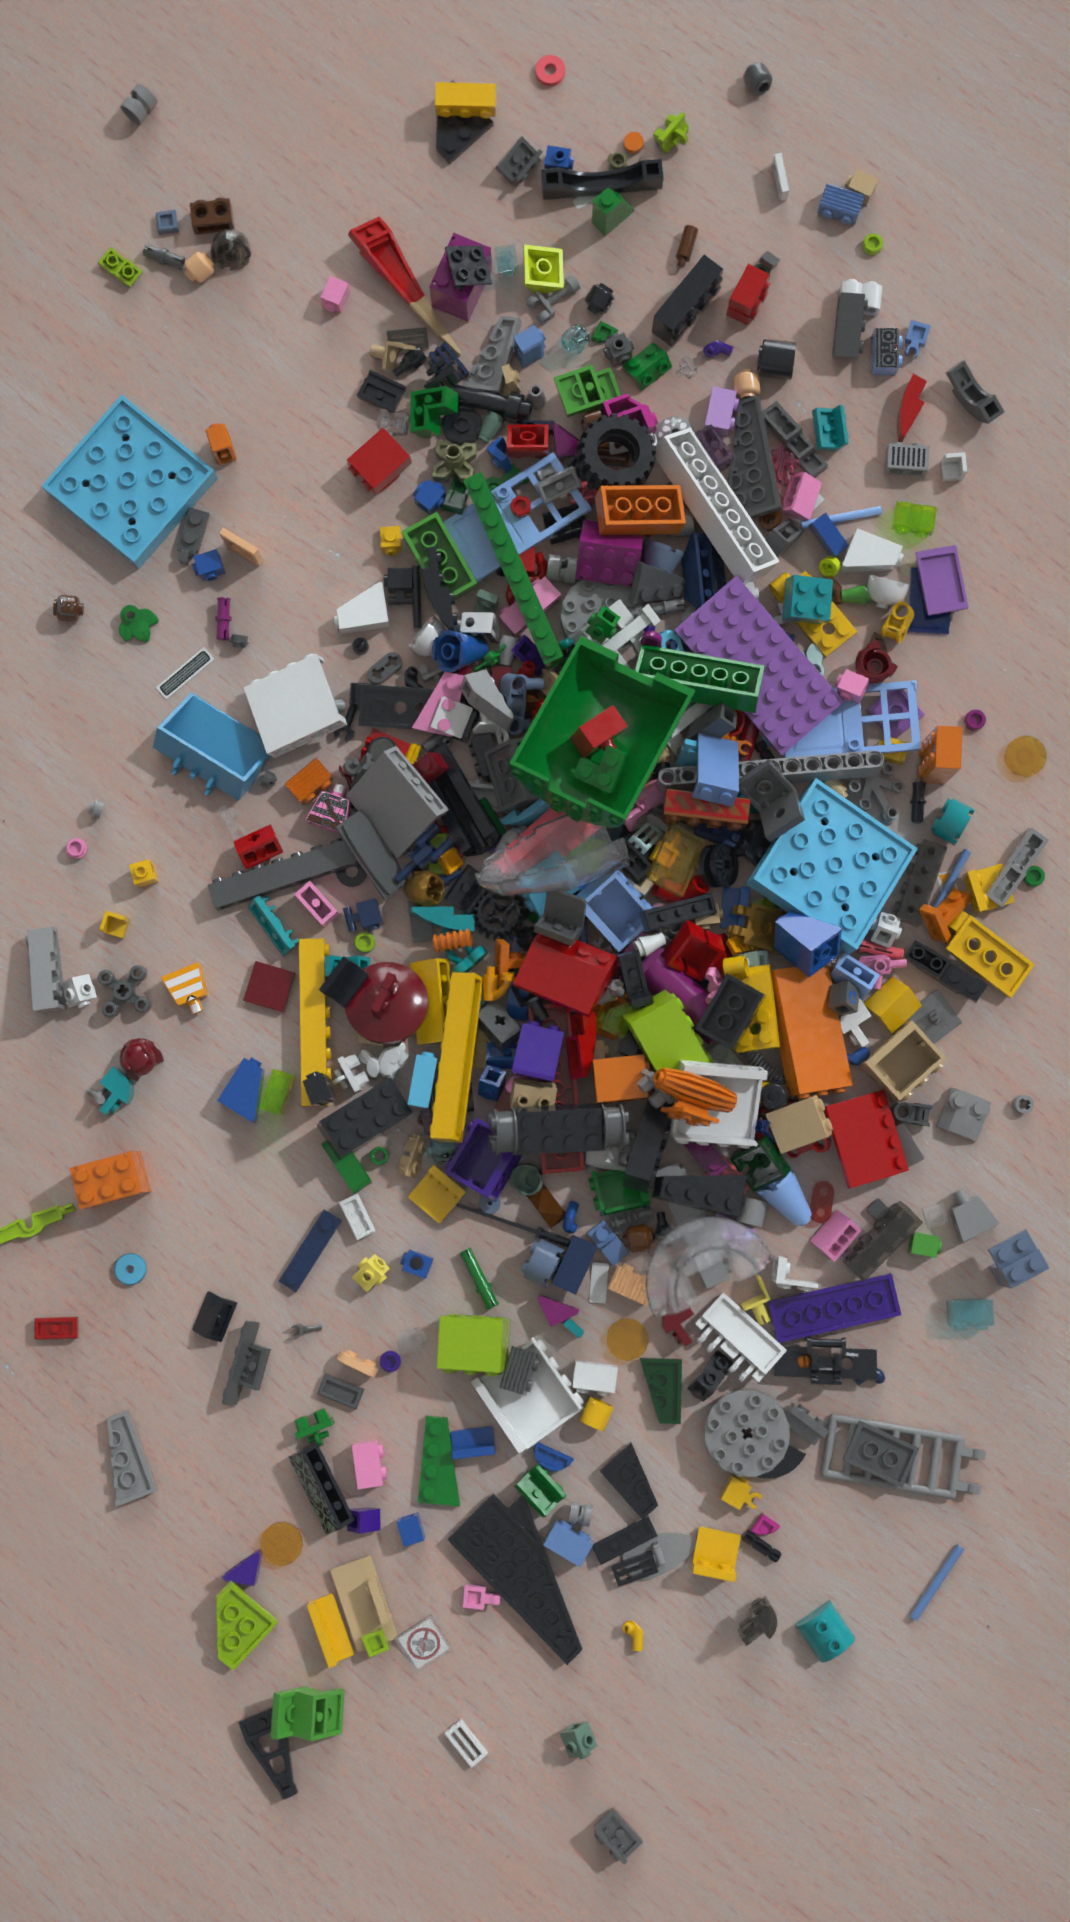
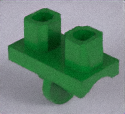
M325 1408L313 1413L316 1424L310 1426L306 1415L295 1420L297 1429L295 1436L297 1440L314 1433V1436L307 1438L309 1444L317 1442L319 1447L324 1445L323 1439L329 1437V1433L327 1430L320 1433V1430L330 1427L335 1423L333 1417H329Z

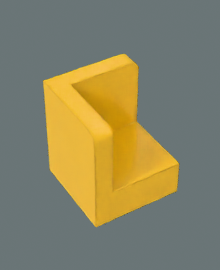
M105 910L99 931L124 939L130 919Z

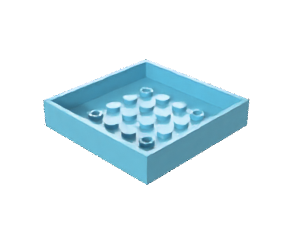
M121 395L43 483L42 487L49 496L140 569L187 515L189 507H194L218 477L209 465ZM124 437H130L128 441H123ZM170 475H176L174 479H169ZM85 482L90 483L88 487H83ZM131 520H136L134 525H129Z
M815 778L807 784L799 797L805 820L771 842L746 884L786 912L793 911L839 926L842 929L840 949L850 954L859 948L918 848ZM821 819L826 822L825 826L821 824ZM872 855L876 856V861L872 859ZM790 869L794 870L795 876L790 874ZM842 905L846 907V911L842 910Z

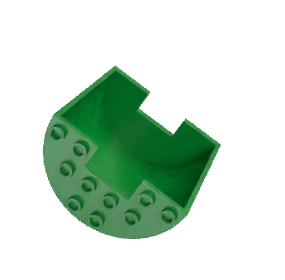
M580 636L509 765L512 770L511 774L533 794L548 803L553 811L558 813L562 811L576 822L582 820L602 827H620L627 820L696 690L658 672L654 679H651L618 663V653ZM614 705L627 724V727L613 740V743L617 749L628 753L615 790L610 794L573 777L582 756L569 738L580 726ZM599 749L586 758L600 764L604 751Z

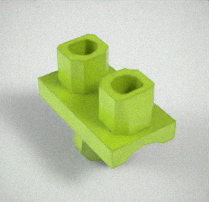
M682 112L677 116L669 114L665 121L666 130L664 131L659 128L653 133L655 142L660 145L662 152L665 154L673 146H677L679 143L685 145L688 142L686 134L689 132V126L685 121L686 116Z

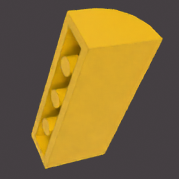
M434 958L410 962V969L421 978L426 987L429 1003L426 1018L421 1027L416 1031L417 1045L440 1044L444 1036L443 1024L446 1020V1002L450 991L449 959Z

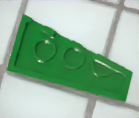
M426 1416L418 1495L419 1503L460 1506L455 1464L452 1458L448 1417Z

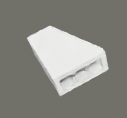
M857 528L840 571L843 573L892 571L895 565L899 566L904 554L900 552L903 546Z
M378 582L337 609V616H334L336 629L339 628L341 634L390 627L382 582Z

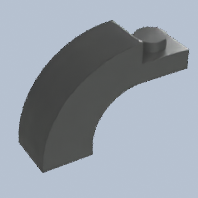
M965 361L959 362L945 372L954 387L952 392L961 405L974 418L982 423L989 424L1004 413L996 395L989 394L981 388Z

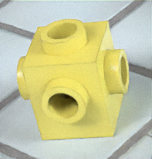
M374 1254L370 1259L365 1257L358 1264L357 1267L360 1269L352 1278L368 1292L375 1284L378 1287L387 1278L384 1274L390 1268L383 1259Z

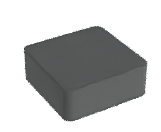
M766 251L759 259V263L769 270L775 268L780 261L779 258L769 251Z
M876 1199L867 1208V1211L876 1221H880L890 1209L880 1199Z

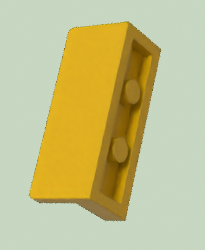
M333 1593L310 1601L307 1608L329 1668L334 1667L338 1664V1661L354 1655L339 1607Z

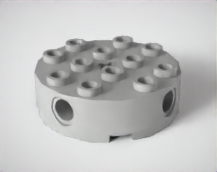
M580 580L570 588L562 603L561 627L564 637L573 638L575 643L572 646L575 647L580 636L586 638L581 629L588 624L586 622L592 613L598 614L603 605L609 608L619 599L634 618L640 615L638 610L642 606L640 602L634 603L629 600L631 586ZM616 624L615 628L617 631L615 634L621 630L618 624ZM629 640L617 650L622 655L633 644Z
M738 1389L723 1395L712 1406L705 1423V1442L711 1457L723 1470L741 1477H757L771 1471L784 1458L790 1443V1426L783 1408L772 1396L757 1389ZM751 1428L752 1436L744 1437L742 1429L747 1430Z

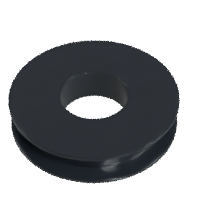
M360 864L355 865L358 873L353 878L346 875V869L337 871L338 880L348 887L360 885L367 876Z

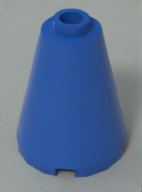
M452 630L440 632L441 634L434 639L432 646L433 659L438 662V668L445 672H455L477 662L488 652L487 644L483 639Z

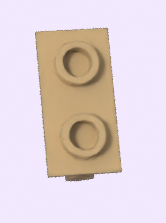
M411 1133L410 1137L408 1136L404 1150L410 1152V1155L402 1154L397 1167L399 1168L398 1173L416 1178L421 1169L423 1154L426 1153L428 1148V1138Z

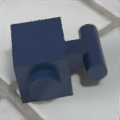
M376 898L357 903L358 913L352 914L351 907L343 908L349 933L357 931L355 925L357 922H361L362 928L364 930L368 929V932L378 930L380 925H384Z

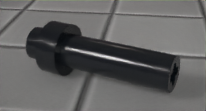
M454 384L452 390L458 393V404L503 414L505 415V420L518 423L520 418L530 419L533 402L524 400V394L511 392L509 396L457 384Z

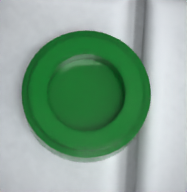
M1030 866L1026 871L1027 874L1023 881L1030 887L1039 886L1045 879L1044 871L1038 866Z

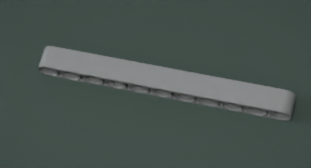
M875 750L769 759L790 783L811 782L815 778L820 781L873 777L880 774L884 764L883 754ZM767 760L739 762V778ZM870 762H875L878 765H872ZM849 764H855L857 767H852ZM697 765L662 769L658 775V790L662 793L666 789L693 792L697 783ZM829 765H833L836 768L832 769L829 767ZM808 767H813L816 770H809ZM787 769H793L795 772H789ZM688 777V778H691L692 780H691V781H686V780H684V778ZM669 779V780H671L672 782H670V783H665V782H663V780ZM763 783L760 786H768L769 784Z

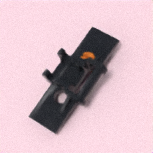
M807 1336V1347L783 1346L787 1351L774 1365V1376L810 1378V1384L842 1385V1380L844 1379L877 1380V1350L846 1348V1338L843 1337L839 1340L812 1339L811 1336ZM812 1347L840 1348V1354H835V1356H818V1354L812 1353ZM849 1358L853 1362V1367L848 1370L842 1367V1359Z

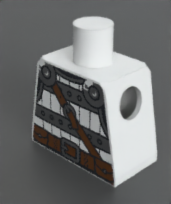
M463 612L461 620H457L458 625H454L455 632L477 637L485 642L499 643L501 623L494 613Z

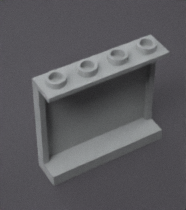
M397 746L384 751L346 794L352 805L358 811L362 810L397 859L411 851L409 848L437 818L445 815L449 810Z

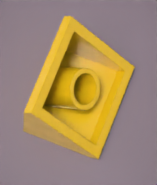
M894 976L864 1003L867 1010L891 1034L922 1006L910 987Z

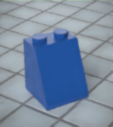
M790 911L786 915L780 916L775 922L774 949L806 976L811 977L839 956L842 929L839 926Z

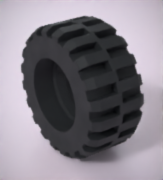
M617 413L610 414L609 418L606 415L600 416L598 421L593 420L589 423L588 428H585L576 447L575 461L577 462L575 467L577 472H581L579 476L581 481L588 483L587 488L590 490L594 488L598 492L600 486H637L645 484L655 465L656 446L652 445L654 439L652 435H647L648 429L645 425L642 427L639 425L640 421L635 418L632 421L625 414L622 417H618ZM606 442H615L623 445L632 455V467L626 470H613L607 467L598 456V446Z

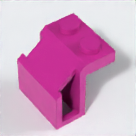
M623 394L603 402L602 416L606 415L609 418L610 414L617 413L618 417H622L625 414L632 421L634 418L640 421L639 425L641 427L645 425L648 429L647 435L650 433L655 434L657 431L656 424H658L655 413H651L649 406L630 398V395Z

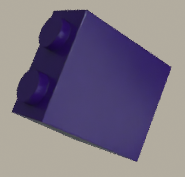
M528 1021L527 1024L523 1023L512 1074L554 1082L564 1032H561V1028L548 1025L547 1029L539 1027L540 1023Z

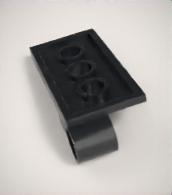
M350 683L349 704L359 705L358 726L414 729L412 727L420 715L416 713L415 707L419 703L426 705L434 689ZM397 702H404L407 705L404 713L395 711V704Z

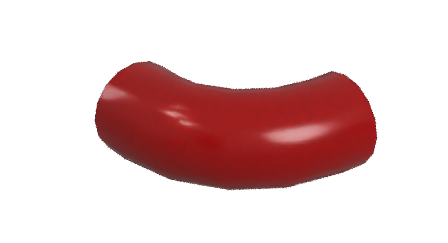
M699 875L683 883L671 882L660 877L653 885L651 894L666 902L674 903L705 895L709 891V887L706 886Z

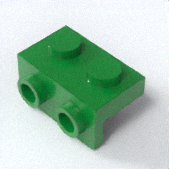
M653 342L624 364L622 368L628 376L636 381L638 389L643 391L670 370L672 365L667 352Z
M538 1464L531 1468L514 1486L542 1518L546 1517L566 1497L563 1488L549 1477L545 1468L540 1467Z

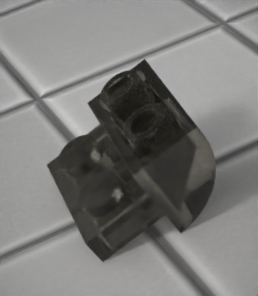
M766 1596L763 1598L758 1597L751 1603V1608H749L752 1618L744 1619L739 1624L740 1628L737 1629L746 1646L763 1633H765L768 1639H771L777 1629V1615Z

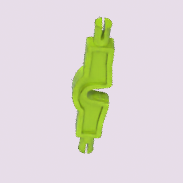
M70 1203L63 1207L56 1205L49 1209L32 1213L33 1225L30 1229L27 1228L23 1219H17L7 1226L0 1228V1244L18 1237L28 1238L38 1235L46 1226L64 1219L65 1214L75 1211L74 1204Z

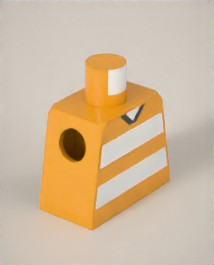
M196 962L161 977L178 1006L184 1007L188 1005L192 1015L204 1011L200 1000L208 996L201 963Z

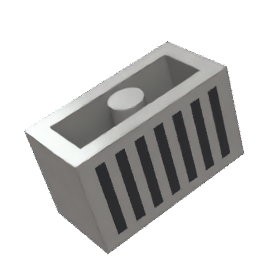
M902 442L888 444L885 451L884 474L925 477L929 466L930 446H924L921 443L904 445Z

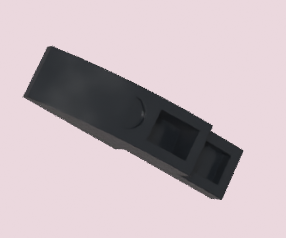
M436 546L427 547L430 568L422 569L425 590L431 606L440 621L448 630L454 631V625H458L457 614L452 613L451 605H455L454 592L449 591V586L441 587V585H444L443 573H439L438 565H442L441 553H436Z
M917 940L914 941L904 956L905 959L925 974L974 1003L978 1002L988 984L952 964L949 959Z

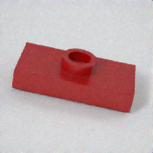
M78 1317L34 1318L35 1340L77 1339Z

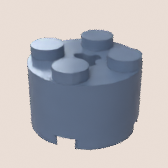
M543 1239L539 1242L534 1241L530 1249V1253H532L530 1261L526 1260L521 1269V1272L524 1273V1278L548 1288L550 1284L546 1282L549 1279L553 1280L562 1260L559 1254H564L565 1250Z

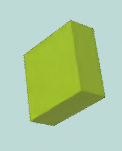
M382 1627L362 1635L369 1658L390 1650Z

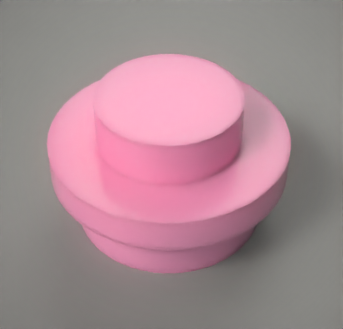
M74 838L66 846L67 854L74 859H80L87 853V844L82 839Z

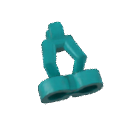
M443 929L440 933L446 935V932L449 931L447 929ZM465 946L468 955L461 959L455 955L454 950L446 949L445 951L448 959L456 963L452 972L468 973L488 955V952L483 946H478L474 949Z

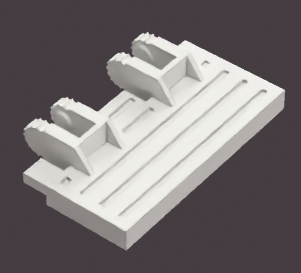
M724 1292L695 1323L700 1330L707 1323L710 1325L698 1338L697 1342L699 1344L705 1341L712 1330L718 1335L715 1341L711 1342L708 1346L707 1351L709 1353L724 1338L725 1342L720 1348L727 1355L734 1359L739 1353L741 1354L728 1369L731 1373L737 1370L743 1360L750 1364L739 1376L741 1382L744 1381L754 1368L758 1370L751 1377L759 1382L787 1351Z

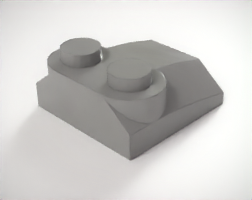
M950 1088L936 1127L951 1131L976 1142L985 1118L990 1112L991 1102L965 1091Z

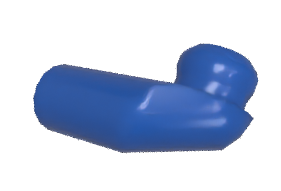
M575 1201L568 1203L562 1225L563 1230L570 1234L575 1233L577 1230V1224L573 1222L579 1204Z

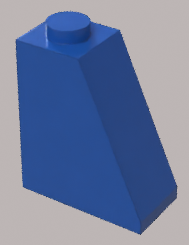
M251 1057L250 1060L246 1058L242 1060L217 1101L250 1122L256 1123L259 1114L264 1069L260 1067L261 1062Z

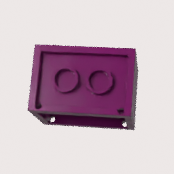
M453 232L447 247L482 245L489 273H491V247ZM445 251L429 286L431 305L435 309L469 322L485 285L465 286L464 291L458 292L454 288L455 283L453 277H451V271H449L450 265L446 259L447 254Z
M583 520L575 579L632 587L637 563L641 559L644 535H600L598 522Z

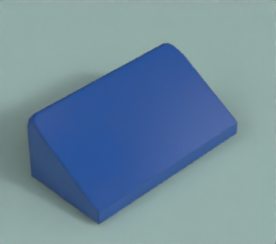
M487 1042L486 1066L512 1069L518 1043H514L503 1052H500L492 1042Z

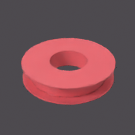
M546 55L539 59L536 64V77L540 83L546 86H555L564 79L565 64L559 57ZM547 67H554L556 72L552 75L545 72Z

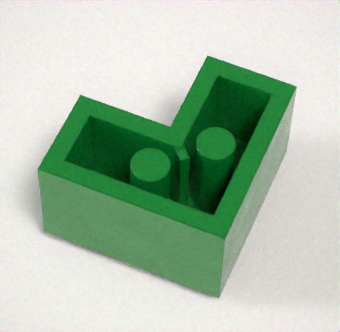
M446 386L412 391L410 432L421 438L440 436V416L458 413V393Z

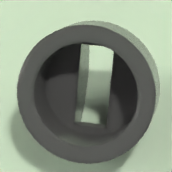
M266 770L261 786L266 788L275 786L277 781L276 775Z

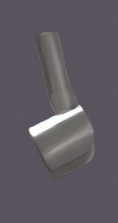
M296 1324L291 1327H298L300 1329V1333L292 1335L293 1337H300L309 1331L322 1330V1324L313 1326Z

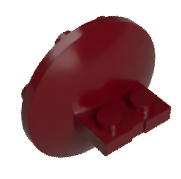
M380 962L364 968L369 977L345 1008L347 1019L352 1028L363 1038L379 1044L397 1043L412 1036L423 1024L428 1011V994L421 978L407 966L394 962Z

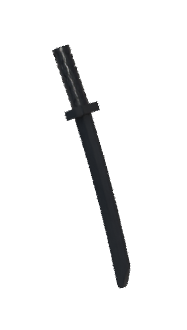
M458 1203L456 1206L535 1233V1238L537 1239L543 1238L568 1247L570 1239L544 1231L542 1227H538L536 1230Z

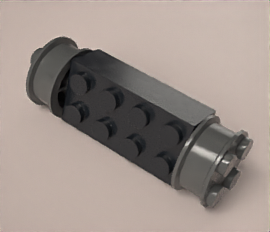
M621 1103L614 1107H605L604 1104L513 1107L510 1111L497 1112L496 1108H494L492 1113H488L487 1116L488 1126L491 1127V1134H488V1146L491 1147V1152L494 1153V1156H498L499 1153L512 1152L513 1155L606 1151V1148L618 1147L619 1150H624L625 1146L629 1145V1135L626 1133V1124H629V1114L624 1111Z

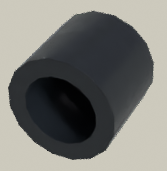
M763 339L762 345L759 346L757 362L759 377L791 380L796 342Z

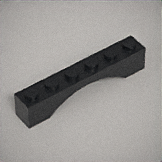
M662 159L641 160L624 168L603 172H578L564 168L541 170L543 200L600 195L607 188L617 193L662 189L664 178Z

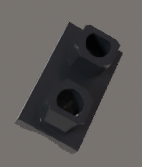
M433 359L428 362L430 369L426 371V374L429 377L433 373L435 375L426 382L424 388L430 389L445 386L441 381L445 377L452 386L460 381L462 377L457 370V362L454 360L441 370V367L445 365L443 360H440L438 363Z

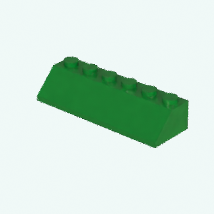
M642 644L635 671L651 679H654L658 672L696 690L690 702L717 706L723 702L731 709L756 713L765 666Z

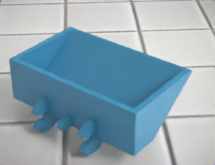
M192 692L157 727L153 743L154 749L174 760L172 765L174 768L170 772L171 774L176 775L185 767L191 771L189 775L191 779L194 780L197 776H200L208 781L205 785L207 788L203 793L206 796L210 795L217 787L238 801L251 788L271 757L266 753L260 734Z

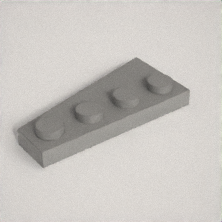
M500 317L489 337L488 345L486 348L483 347L478 363L473 365L468 381H465L462 386L501 395L505 382L502 366L511 362L514 351V335H518L522 323L520 317Z
M129 1410L108 1417V1435L114 1474L113 1483L116 1493L115 1502L116 1507L156 1492L157 1487Z

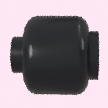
M602 283L593 285L585 297V302L589 305L587 310L595 315L607 313L615 299L612 294L614 291Z
M779 1081L768 1083L761 1090V1102L768 1109H780L789 1102L790 1090L784 1083Z

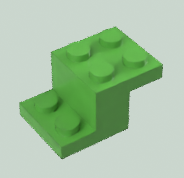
M592 364L554 377V382L567 418L598 409L602 414L603 402L621 395L611 367L595 372Z
M303 1686L275 1692L273 1694L271 1738L277 1740L295 1736L304 1740L315 1741L342 1734L344 1689L336 1688L320 1691Z

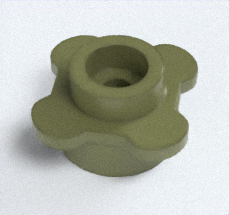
M621 152L610 154L607 159L610 162L609 171L628 166L626 164L627 155Z

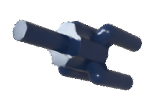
M433 823L415 841L416 848L408 855L411 861L394 877L399 883L417 866L423 870L430 862L433 864L438 863V859L455 846L450 838L445 840L437 849L430 843L441 831L436 823Z

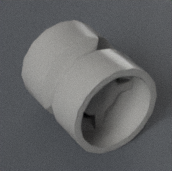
M137 84L130 92L131 97H126L120 108L129 119L137 124H141L147 117L146 111H151L158 101L145 86Z
M550 554L547 579L554 582L562 579L563 583L575 584L578 558L567 556L563 559L561 555Z

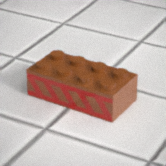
M666 789L663 794L661 819H665L666 823L677 824L678 821H685L688 826H698V824L702 823L707 824V828L713 829L727 826V830L740 831V829L748 824L750 799L736 797L733 807L692 798L693 792Z

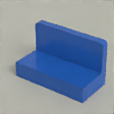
M826 512L808 525L829 556L836 557L849 546Z
M750 887L723 888V919L720 920V928L728 929V925L744 927L746 917L732 914L731 911L733 905L748 907Z
M492 1426L451 1431L453 1459L494 1455L496 1452Z

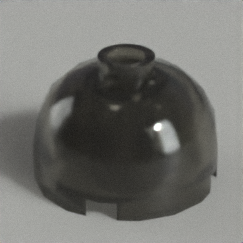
M225 229L214 236L211 242V259L215 265L224 269L223 266L231 267L230 270L242 269L248 265L249 258L251 257V247L247 237L242 232L235 229Z

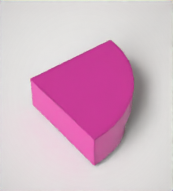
M762 1513L750 1531L757 1535H767L777 1531L780 1525Z

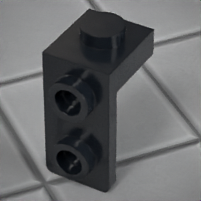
M717 1350L700 1375L689 1384L687 1389L695 1398L704 1402L715 1392L728 1373V1369L733 1365V1362Z

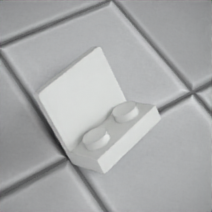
M773 1257L771 1281L775 1282L776 1286L791 1289V1286L795 1285L797 1289L812 1292L813 1288H818L819 1284L815 1282L785 1278V1275H789L790 1263L787 1262L785 1257Z

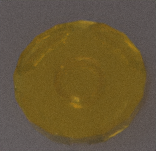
M1024 735L1015 738L1008 744L1004 759L1012 773L1022 777H1029L1043 769L1047 753L1040 740L1033 736Z
M623 1318L614 1322L608 1329L606 1337L610 1352L618 1359L625 1361L634 1360L642 1356L647 1349L649 1341L643 1324L631 1318Z
M285 1521L270 1525L264 1531L260 1540L262 1554L267 1561L277 1566L288 1565L295 1561L301 1554L303 1547V1537L299 1529Z

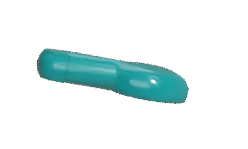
M571 637L558 642L562 650L575 643Z

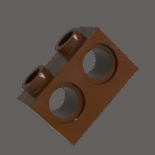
M220 197L210 201L197 200L189 203L192 228L195 235L235 230L233 209L229 198ZM220 212H226L222 216L218 215ZM206 214L205 217L198 218L199 215Z

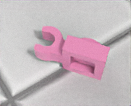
M465 1584L463 1608L484 1610L485 1603L500 1605L501 1595L499 1593H486L487 1586Z

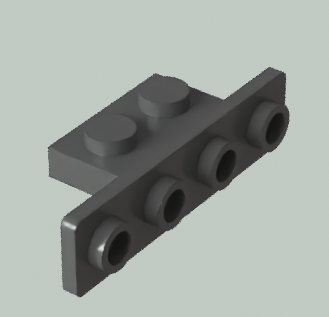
M245 1321L241 1328L240 1340L235 1349L234 1361L229 1370L226 1388L223 1391L222 1404L237 1405L242 1386L252 1390H260L271 1349L254 1343L260 1325L259 1322Z

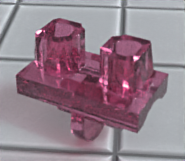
M779 444L777 449L771 450L773 464L778 466V469H775L777 483H780L782 486H788V469L789 475H794L795 468L800 467L801 464L800 460L794 459V453L787 455V449H784L783 444Z

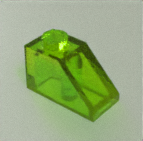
M624 1002L606 1009L605 1012L602 1011L597 1020V1023H599L598 1029L624 1039L629 1027L622 1014L633 1007L628 1002Z

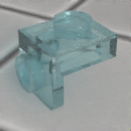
M515 244L494 247L498 273H503V276L515 275V270H519Z

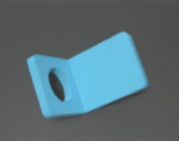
M665 630L659 633L662 637L661 648H666L665 644L667 642L675 641L677 643L676 650L684 651L681 639L674 631Z

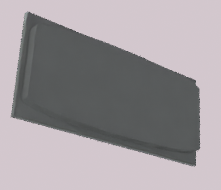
M361 809L335 827L384 900L407 883V877L400 883L394 878L402 869Z

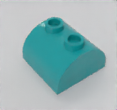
M830 1600L795 1624L821 1663L830 1661L842 1654L855 1640V1636Z

